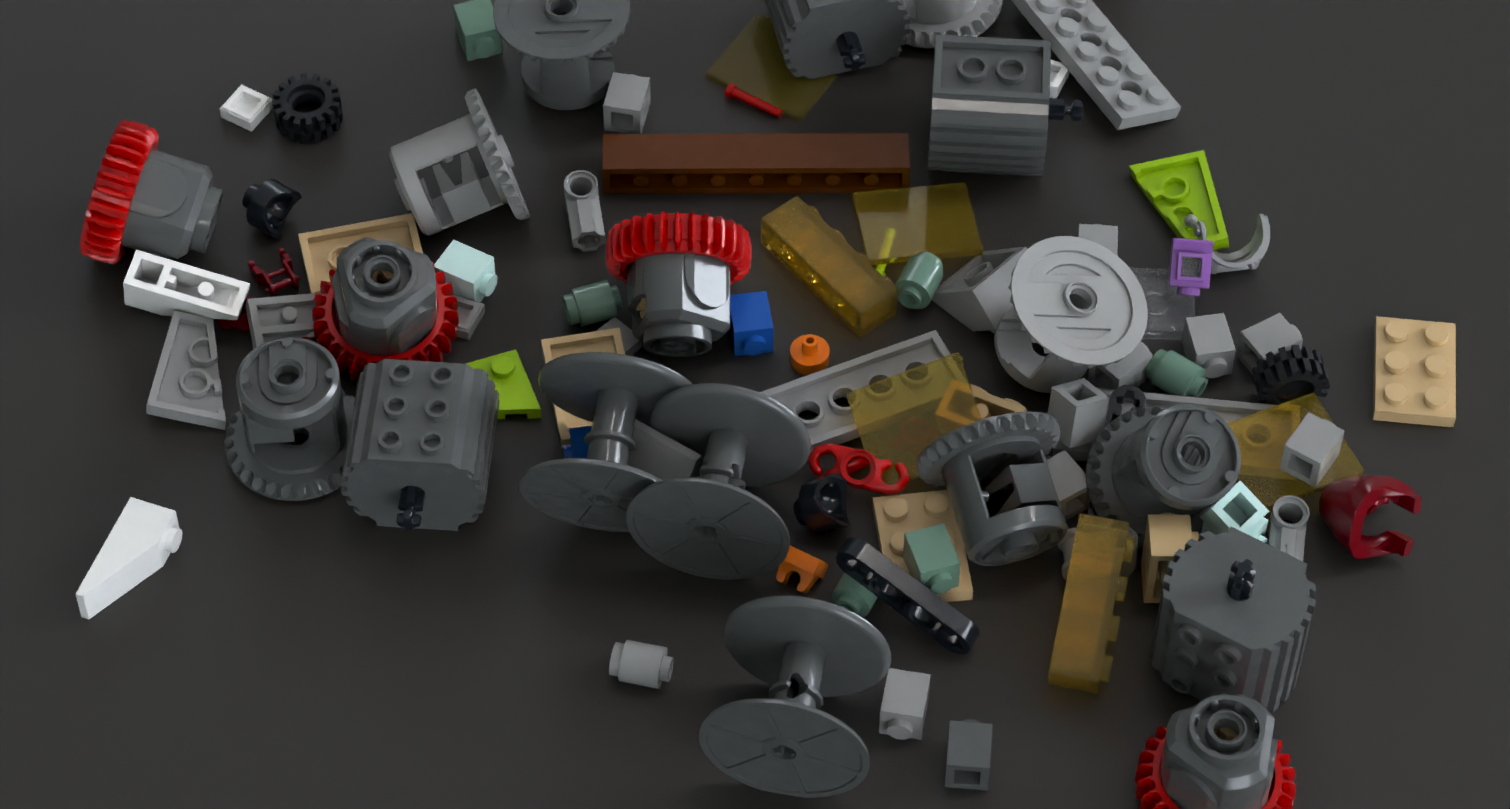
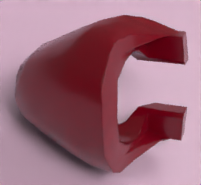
M1344 476L1329 483L1323 489L1319 498V511L1337 541L1354 558L1369 559L1388 554H1399L1404 557L1409 555L1414 539L1400 531L1387 530L1378 536H1365L1361 534L1362 525L1366 516L1375 512L1379 506L1389 504L1390 501L1413 514L1420 513L1421 496L1409 485L1392 477Z

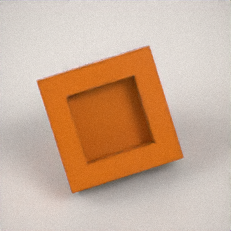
M790 545L786 558L779 565L776 579L786 584L791 574L798 572L801 580L796 590L808 593L818 578H824L830 564Z

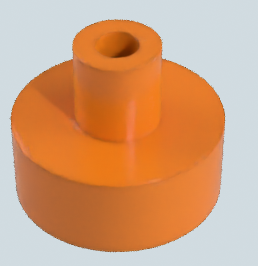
M807 334L796 338L790 346V364L795 371L803 375H810L828 367L830 348L822 337Z

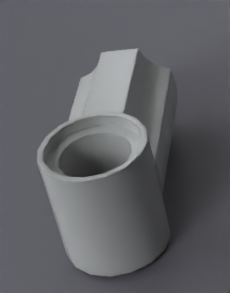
M586 170L571 172L564 180V201L573 248L581 249L583 252L596 251L599 246L606 244L598 180L595 175Z
M1293 495L1279 498L1274 503L1267 527L1268 545L1303 561L1306 525L1310 515L1309 507L1304 500ZM1283 520H1289L1295 524H1289L1284 522Z

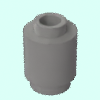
M626 640L625 643L615 642L610 658L609 675L617 676L620 682L659 689L662 681H670L674 657L667 656V647Z

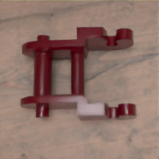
M283 247L277 249L283 268L266 274L263 269L260 270L255 265L253 260L247 262L251 275L258 286L264 285L266 287L264 289L265 293H269L271 297L276 296V291L290 285L294 289L299 288L297 281L300 280L299 275H294L292 260L287 252L285 253ZM283 273L286 275L287 278L273 284L270 280Z

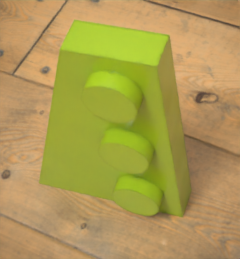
M1204 150L1129 165L1130 176L1178 238L1198 240V237L1194 234V229L1186 226L1184 222L1187 215L1193 214L1197 217L1198 221H1204L1207 240L1214 241L1213 250L1229 247L1228 234Z
M516 349L465 363L473 369L484 370L488 374V380L494 381L495 390H498L500 400L497 419H505L506 414H527V419L542 418L540 405Z

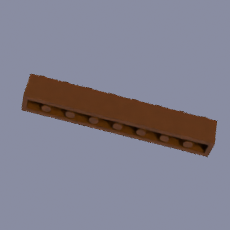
M909 133L603 134V194L909 193Z

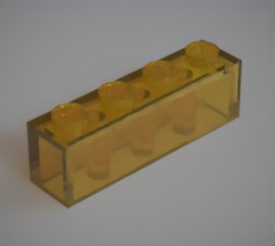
M796 196L761 218V243L860 338L896 315L898 290L893 281L886 276L883 277L873 268L869 259L863 253L855 251L847 243L839 230H833L822 219L816 208L808 206Z
M1079 514L1049 668L1048 684L1098 694L1100 681L1109 682L1113 657L1105 654L1108 640L1114 642L1117 640L1121 618L1113 615L1115 601L1124 602L1128 577L1120 576L1123 561L1131 563L1135 545V538L1128 537L1129 522Z

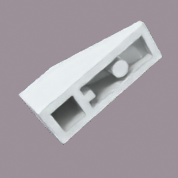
M136 250L123 282L125 305L162 316H172L175 310L224 320H238L250 288V283L140 250Z
M130 497L75 594L82 618L91 619L162 568L170 553H175L178 550L182 540V530L179 528L175 510Z

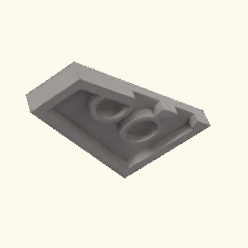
M174 310L147 401L146 414L225 430L226 417L225 409H223L222 385L219 377L213 318Z

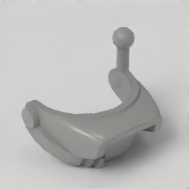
M1193 214L1187 215L1184 219L1185 225L1194 229V234L1198 237V240H1207L1204 221H1198L1197 217ZM1264 214L1257 215V227L1254 236L1239 251L1232 253L1212 251L1211 274L1257 269L1270 242V224L1267 216H1264Z

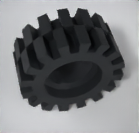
M307 73L300 74L301 80L297 81L294 76L289 77V85L281 82L278 85L279 91L275 90L273 93L274 100H272L277 130L280 129V134L284 138L289 135V139L292 142L296 143L297 139L301 138L302 144H309V138H314L315 143L322 142L321 135L323 134L327 139L332 137V129L338 131L340 122L343 121L341 97L335 83L331 85V79L327 77L321 81L320 74L313 73L312 79H308ZM312 104L320 106L319 109L313 112L301 113L295 111L303 105Z
M1292 345L1291 350L1288 351L1285 350V346L1278 348V354L1274 355L1270 351L1265 354L1267 360L1260 358L1256 362L1257 367H1253L1252 378L1260 404L1302 407L1303 411L1310 409L1309 403L1312 402L1315 405L1320 403V397H1326L1328 394L1327 389H1330V382L1322 355L1320 356L1319 351L1316 349L1312 351L1310 346H1304L1300 350L1299 345Z

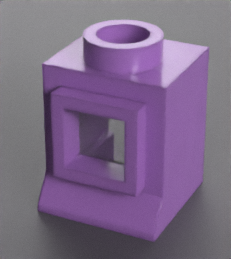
M1183 238L1172 239L1168 286L1177 287V295L1200 296V289H1209L1214 241Z

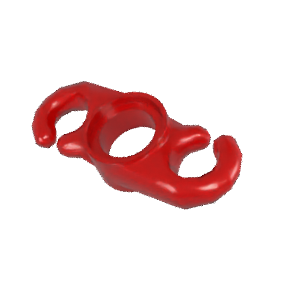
M826 443L815 447L809 456L810 470L814 475L820 476L823 470L819 465V458L826 453L833 455L835 465L826 471L825 476L839 474L847 481V485L854 489L893 495L902 492L908 485L909 472L904 463L898 462L895 465L899 479L895 484L888 485L883 481L882 475L885 470L892 467V462L889 459L873 457L870 452L863 449ZM852 460H866L871 466L869 475L860 480L851 478L847 473V467Z

